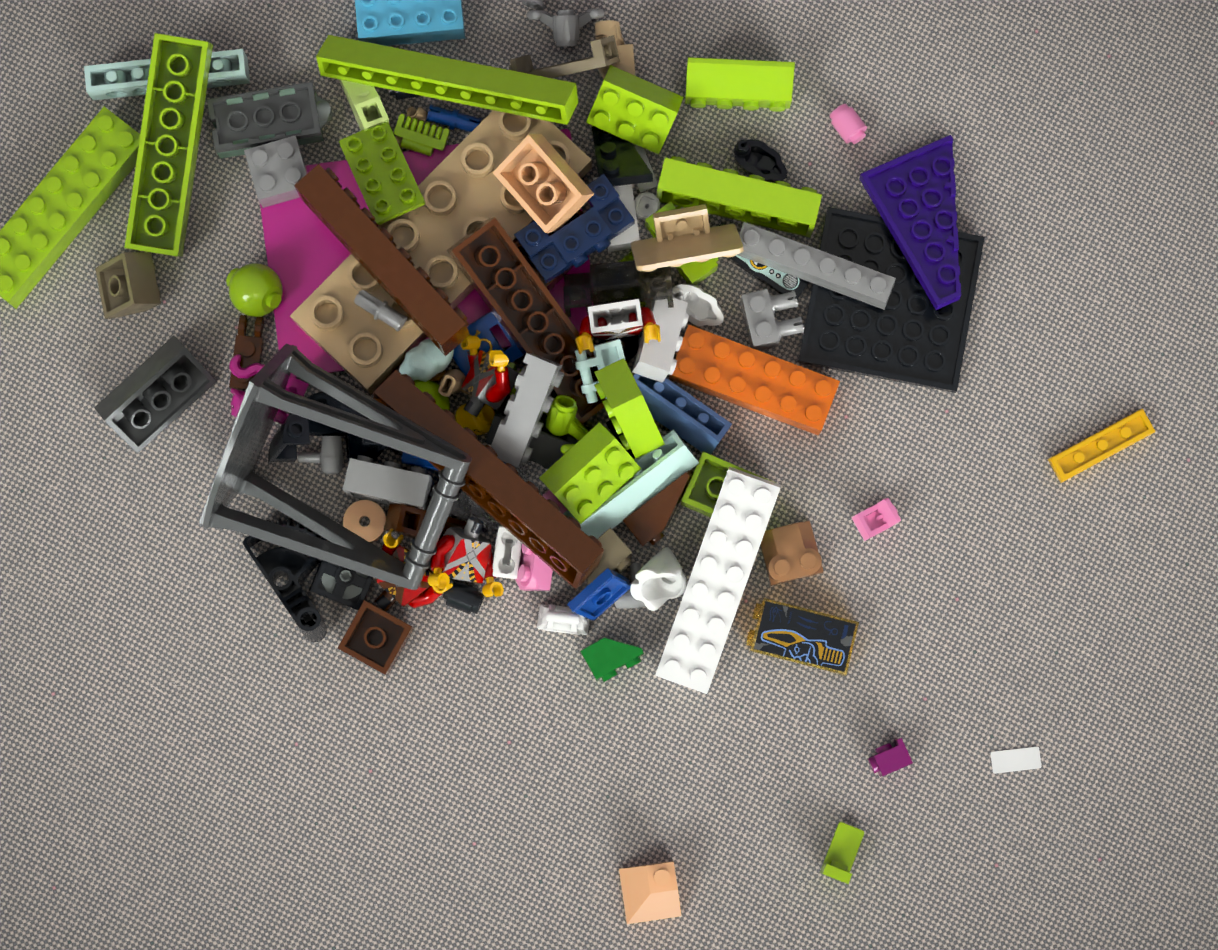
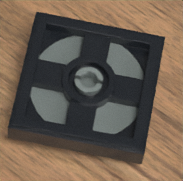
M321 560L309 591L359 610L374 577Z

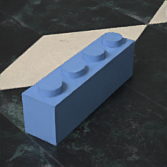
M634 374L633 377L653 419L671 431L674 429L679 437L702 453L706 452L711 455L732 423L667 378L661 383Z

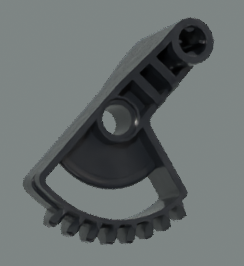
M280 518L276 520L278 525L317 538L322 537L307 527L303 529L304 525L299 522L296 523V526H293V520L290 518L286 521V525H283ZM252 536L246 537L243 541L245 549L304 637L310 642L323 640L327 634L326 624L301 587L304 580L321 560L314 557L309 558L305 554L284 547L272 548L255 557L250 548L260 542L261 539ZM279 577H289V581L286 585H276V581Z

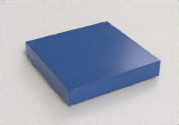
M607 568L567 605L573 612L593 621L630 589L631 582L628 578Z

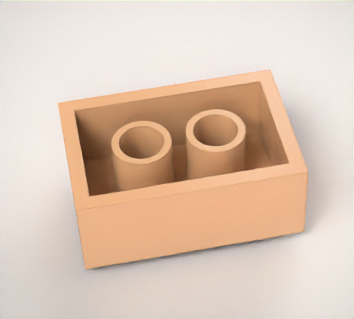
M542 134L528 135L493 172L545 233L560 230L594 195L591 189Z

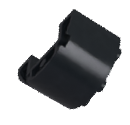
M323 391L306 397L369 419ZM290 413L271 440L268 462H295L297 460L296 445H309L310 436H346L348 462L350 458L357 459L358 455L373 458L375 461L387 446Z

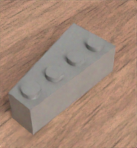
M526 353L523 362L527 366L517 376L514 384L515 389H517L515 395L512 394L508 400L504 412L506 415L505 420H501L491 445L501 461L515 467H521L522 463H528L533 449L529 447L533 437H539L543 427V423L540 422L543 412H549L554 398L550 397L554 386L557 388L560 386L564 376V372H561L563 365L534 353Z

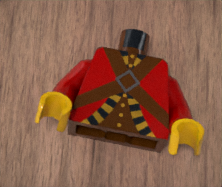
M390 529L383 537L384 544L381 550L405 563V555L410 550L404 545L397 547L404 537L400 535L397 539H394L392 537L394 529ZM429 568L426 569L421 584L416 590H410L377 579L376 582L384 591L375 600V603L386 612L396 601L403 607L417 608L432 604L442 593L452 588L453 584L450 583L446 589L430 586L427 579L434 572Z

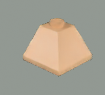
M674 861L619 869L627 924L681 916Z

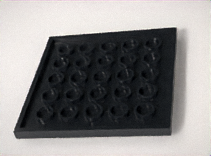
M827 207L819 250L896 279L885 310L813 284L798 363L956 393L985 237L958 232L961 297L958 301L935 310L882 217Z

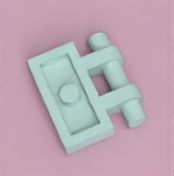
M620 339L594 345V357L587 358L585 350L582 351V354L575 350L577 359L575 366L576 370L580 371L583 383L581 390L582 394L586 395L588 404L598 401L597 390L594 384L599 383V381L593 382L590 367L597 366L598 370L618 360L625 359Z

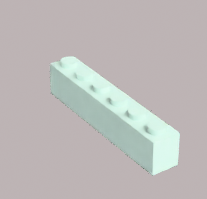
M674 429L662 438L665 445L634 459L641 469L580 524L581 530L584 533L598 539L609 528L613 529L681 475L699 464ZM568 510L563 513L567 518L572 517L578 522Z

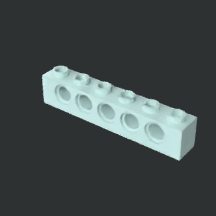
M243 49L212 52L207 88L250 84L248 58ZM151 59L84 66L86 92L93 101L146 95Z

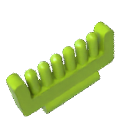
M404 114L399 115L394 135L403 138L400 147L430 157L434 149L445 150L450 134L448 128L443 130L439 126L435 138H433L437 128L435 124L431 126L427 136L430 128L429 122L425 123L421 134L424 125L423 120L419 121L415 132L418 120L414 118L410 130H408L412 118L410 116L406 118Z

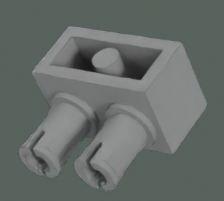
M768 289L741 295L740 304L751 348L760 351L778 347L781 337L804 333L803 324L801 325V316L779 322L774 318L775 311L798 307L795 291L771 296Z

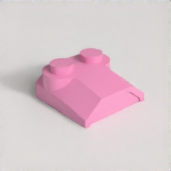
M522 543L518 577L515 579L520 590L550 591L553 569Z

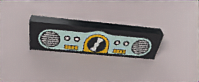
M738 255L725 257L779 294L795 291V299L797 300L809 284L808 281Z

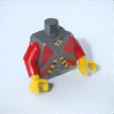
M469 335L460 343L463 350H470V354H468L470 370L462 384V389L471 394V397L463 409L477 417L485 404L495 410L500 407L514 388L519 372L508 366V357L502 350H491L489 354L482 350L478 352L477 349L481 345L479 337Z

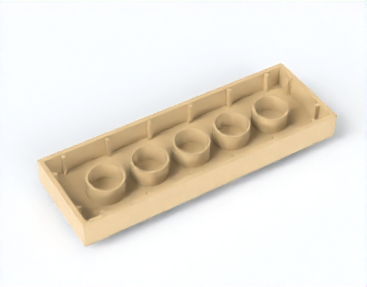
M493 110L419 184L418 188L424 198L425 205L378 226L379 229L384 227L392 235L397 249L403 247L412 257L411 261L414 263L415 269L421 267L428 274L434 289L440 287L449 298L448 301L451 303L452 309L458 306L474 290V287L447 252V249L489 218L495 217L514 243L516 242L514 234L535 221L493 174L528 135L542 134L581 179L592 169V159L552 122ZM352 254L290 315L294 323L370 395L404 361L406 353L427 338L424 332ZM361 290H365L382 302L386 300L388 306L407 317L405 324L400 331H396L380 319L375 320L374 315L355 304L356 295Z

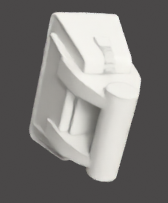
M499 525L496 536L492 567L493 576L517 579L522 542L502 525Z
M541 604L537 628L553 632L587 635L590 619L573 612L569 607Z

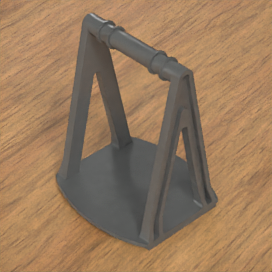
M286 343L249 381L199 523L205 528L234 530L410 590H416L421 584L426 569L431 567L430 559L437 552L436 545L452 506L460 497V487L465 485V475L472 458L464 451L313 364L297 349V346ZM290 374L296 375L369 419L286 391ZM278 409L445 466L439 472V482L433 487L434 494L416 538L411 540L410 545L412 548L405 555V563L253 473ZM239 493L259 498L328 541L228 508L227 506Z

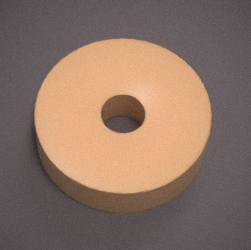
M359 500L351 504L345 511L343 526L372 543L384 534L387 517L384 510L377 503L370 500ZM363 517L370 519L368 526H361L360 521Z

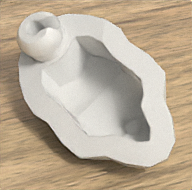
M680 284L674 286L669 292L670 297L688 303L685 313L689 314L688 321L700 327L704 325L717 326L723 323L724 313L718 305L717 299L711 294L704 292L701 287L692 284Z

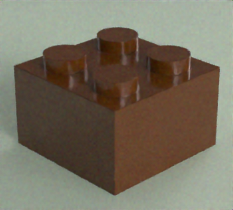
M364 600L338 649L377 671L388 675L415 627Z

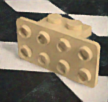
M706 204L653 213L656 237L630 243L636 269L645 272H651L657 268L667 266L679 267L684 263L695 261L706 262L711 258L722 256L733 257L744 251L735 224L716 227L709 226Z

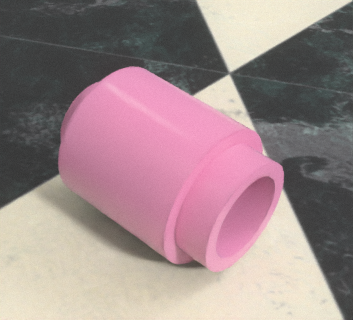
M842 104L830 114L831 124L846 144L850 142L856 144L866 136L867 126L852 107Z

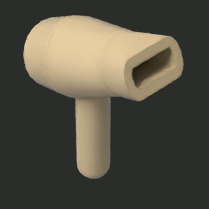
M459 369L446 371L441 378L438 392L445 397L459 392L469 394L462 389V384L466 378L464 373Z

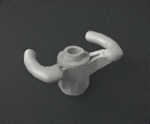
M594 8L587 9L586 12L579 15H574V10H558V15H552L545 10H530L526 16L529 20H540L553 30V41H556V46H577V40H580L579 29L592 19L603 18L605 11Z

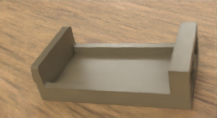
M612 35L590 41L593 57L534 69L531 56L528 54L510 59L511 65H509V70L556 78L605 67L620 62L615 37Z

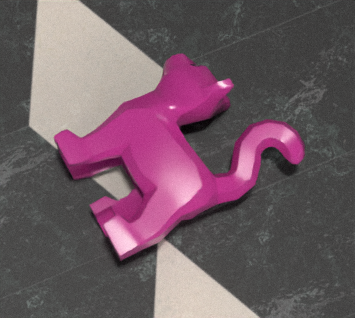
M236 354L231 358L229 368L236 377L249 378L257 374L265 365L254 363L246 368L240 367L241 355ZM289 377L285 390L304 397L310 385L295 377ZM231 388L230 392L233 394L231 415L236 418L245 392ZM278 409L274 422L282 424L289 414Z

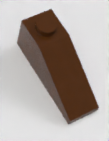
M692 470L685 472L623 520L642 546L648 542L654 545L665 536L662 531L670 524L692 478Z
M390 504L384 531L394 529L392 533L416 538L426 510L404 504ZM448 517L439 540L448 528L464 530L467 522Z

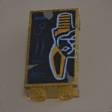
M766 598L762 599L761 604L756 603L752 619L757 620L755 630H749L746 645L750 646V653H758L833 672V674L840 676L847 675L859 622Z

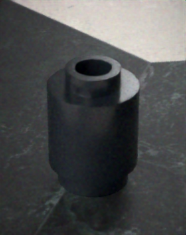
M455 580L453 587L444 592L443 598L446 599V605L467 614L471 612L478 614L484 595L479 592L480 589Z

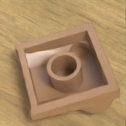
M810 521L798 522L765 531L760 547L771 586L824 572L822 559L818 552Z

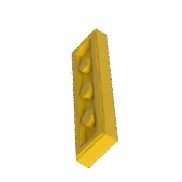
M1142 408L1049 458L1048 461L1060 483L1156 431Z

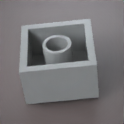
M296 135L244 150L256 195L262 208L300 197L294 185L308 171Z

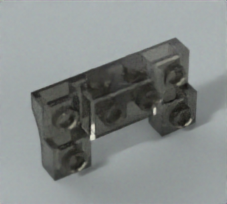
M633 260L590 265L589 273L564 275V309L567 317H571V308L586 307L587 315H589L588 307L592 306V301L593 306L639 299L640 302H646L647 308L652 309V300L667 299L668 308L674 307L671 266L657 268L651 272L638 271Z

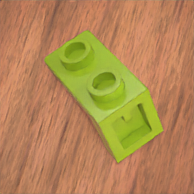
M839 822L820 873L849 884L852 876L850 870L863 839L864 831Z

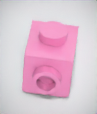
M889 498L883 499L876 505L852 517L864 541L901 521L896 507Z

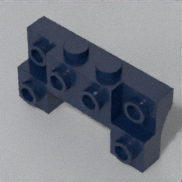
M604 174L587 185L594 193L588 200L592 208L566 226L548 236L533 221L514 234L516 241L545 284L573 265L575 268L583 265L589 259L588 255L594 251L599 253L610 246V240L635 224L634 218L619 199V194Z

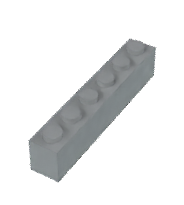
M743 223L739 236L744 251L737 254L738 256L885 310L896 278L754 225Z

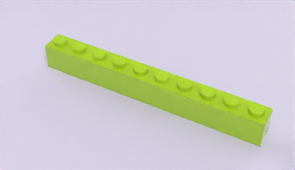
M328 35L316 55L321 76L568 125L578 104L576 83L344 37Z

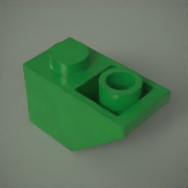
M603 638L580 651L596 681L602 678L603 682L617 676L616 670L626 665L627 669L640 663V656L644 655L642 648Z

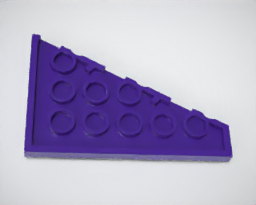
M951 135L863 172L859 177L935 310L958 301L961 297L960 266L958 262L959 240L955 203V162L953 158V138Z

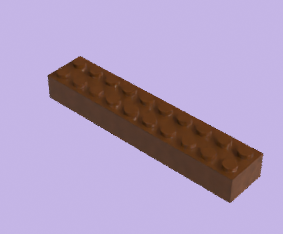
M395 370L373 392V399L467 453L472 460L465 475V485L460 487V489L574 589L577 590L598 567L604 552L601 542L596 537L588 536L581 530L580 524L572 517L567 518L562 514L559 506L553 500H546L539 494V489L532 482H525L518 475L519 473L514 466L502 462L492 447L489 445L484 446L477 440L476 434L468 427L463 428L458 424L456 417L449 410H442L428 392L420 391L410 376L407 374L402 375ZM429 461L439 471L445 467Z

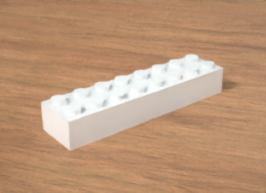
M732 467L728 468L655 676L705 694L708 693L780 491V484Z

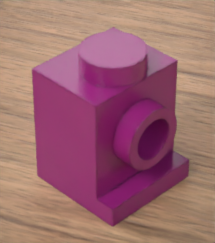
M902 738L894 740L896 745L892 747L891 743H887L876 748L877 754L867 758L874 774L878 772L879 776L883 777L913 764Z

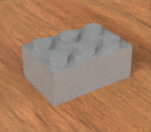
M358 455L357 459L350 458L342 489L348 497L370 500L385 505L404 504L427 511L431 498L429 493L433 490L434 481L427 473V470L417 467H411L410 471L403 470L400 464L384 461V465L373 462V458Z

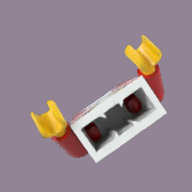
M639 299L588 307L589 316L582 319L579 336L575 338L579 354H582V351L587 349L590 352L595 350L592 342L593 335L600 340H609L639 335L643 328L645 343H649L651 339H656L658 342L661 341L660 326L656 324L653 312L647 307L640 308Z

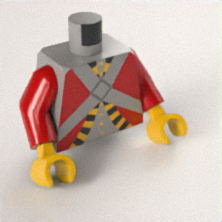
M469 517L464 530L450 527L446 530L443 537L438 540L436 545L437 552L430 559V568L434 572L427 579L430 586L446 589L450 584L449 578L481 584L483 580H486V584L482 588L483 595L486 597H492L493 594L495 597L502 596L504 592L502 584L494 582L496 577L493 576L491 542L480 534L484 524L481 520Z

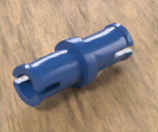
M430 105L427 115L428 122L431 121L449 126L450 130L457 128L472 132L482 121L480 117L477 118L459 113L458 109L451 111Z

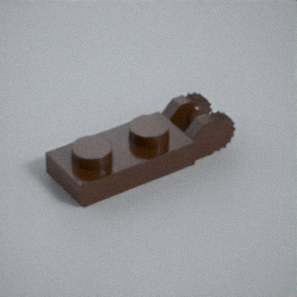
M240 315L233 356L236 354L241 355L240 367L246 368L254 363L261 364L264 342L262 338L264 317L256 318L254 337L246 336L248 326L247 315ZM231 372L229 388L246 390L249 381L255 375L249 378H238Z

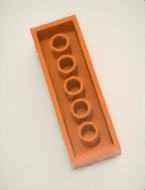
M689 324L675 358L677 360L675 370L672 375H669V380L818 436L822 431L840 383L839 380Z

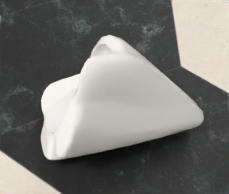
M663 548L638 571L635 576L636 579L631 583L630 591L634 599L643 601L647 609L651 611L658 610L667 600L677 598L685 592L687 587L685 574L670 548Z

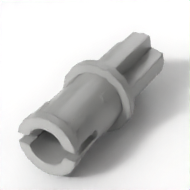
M361 290L356 295L355 304L374 315L375 320L380 319L396 331H400L405 324L407 317L388 306L386 300L382 302L365 290Z

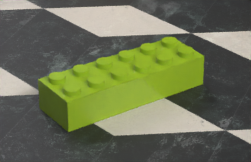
M672 156L671 159H664L657 187V198L661 203L668 204L671 201L674 206L679 205L682 208L706 204L708 214L811 238L822 194H818L817 190L809 187L793 188L791 184L784 181L767 182L765 178L758 175L746 177L738 175L739 172L733 169L726 168L720 171L712 169L713 166L707 163L698 162L697 165L686 163V159Z

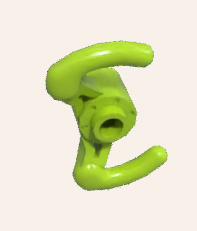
M557 396L553 400L549 412H543L547 415L546 427L553 435L563 436L570 434L577 440H581L588 433V430L576 418L578 409L576 401L569 396ZM575 444L562 445L560 448L561 453L565 454Z

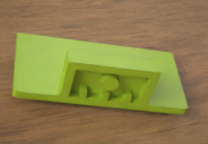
M388 121L366 131H359L339 141L369 211L375 217L374 221L378 225L425 205L424 198Z

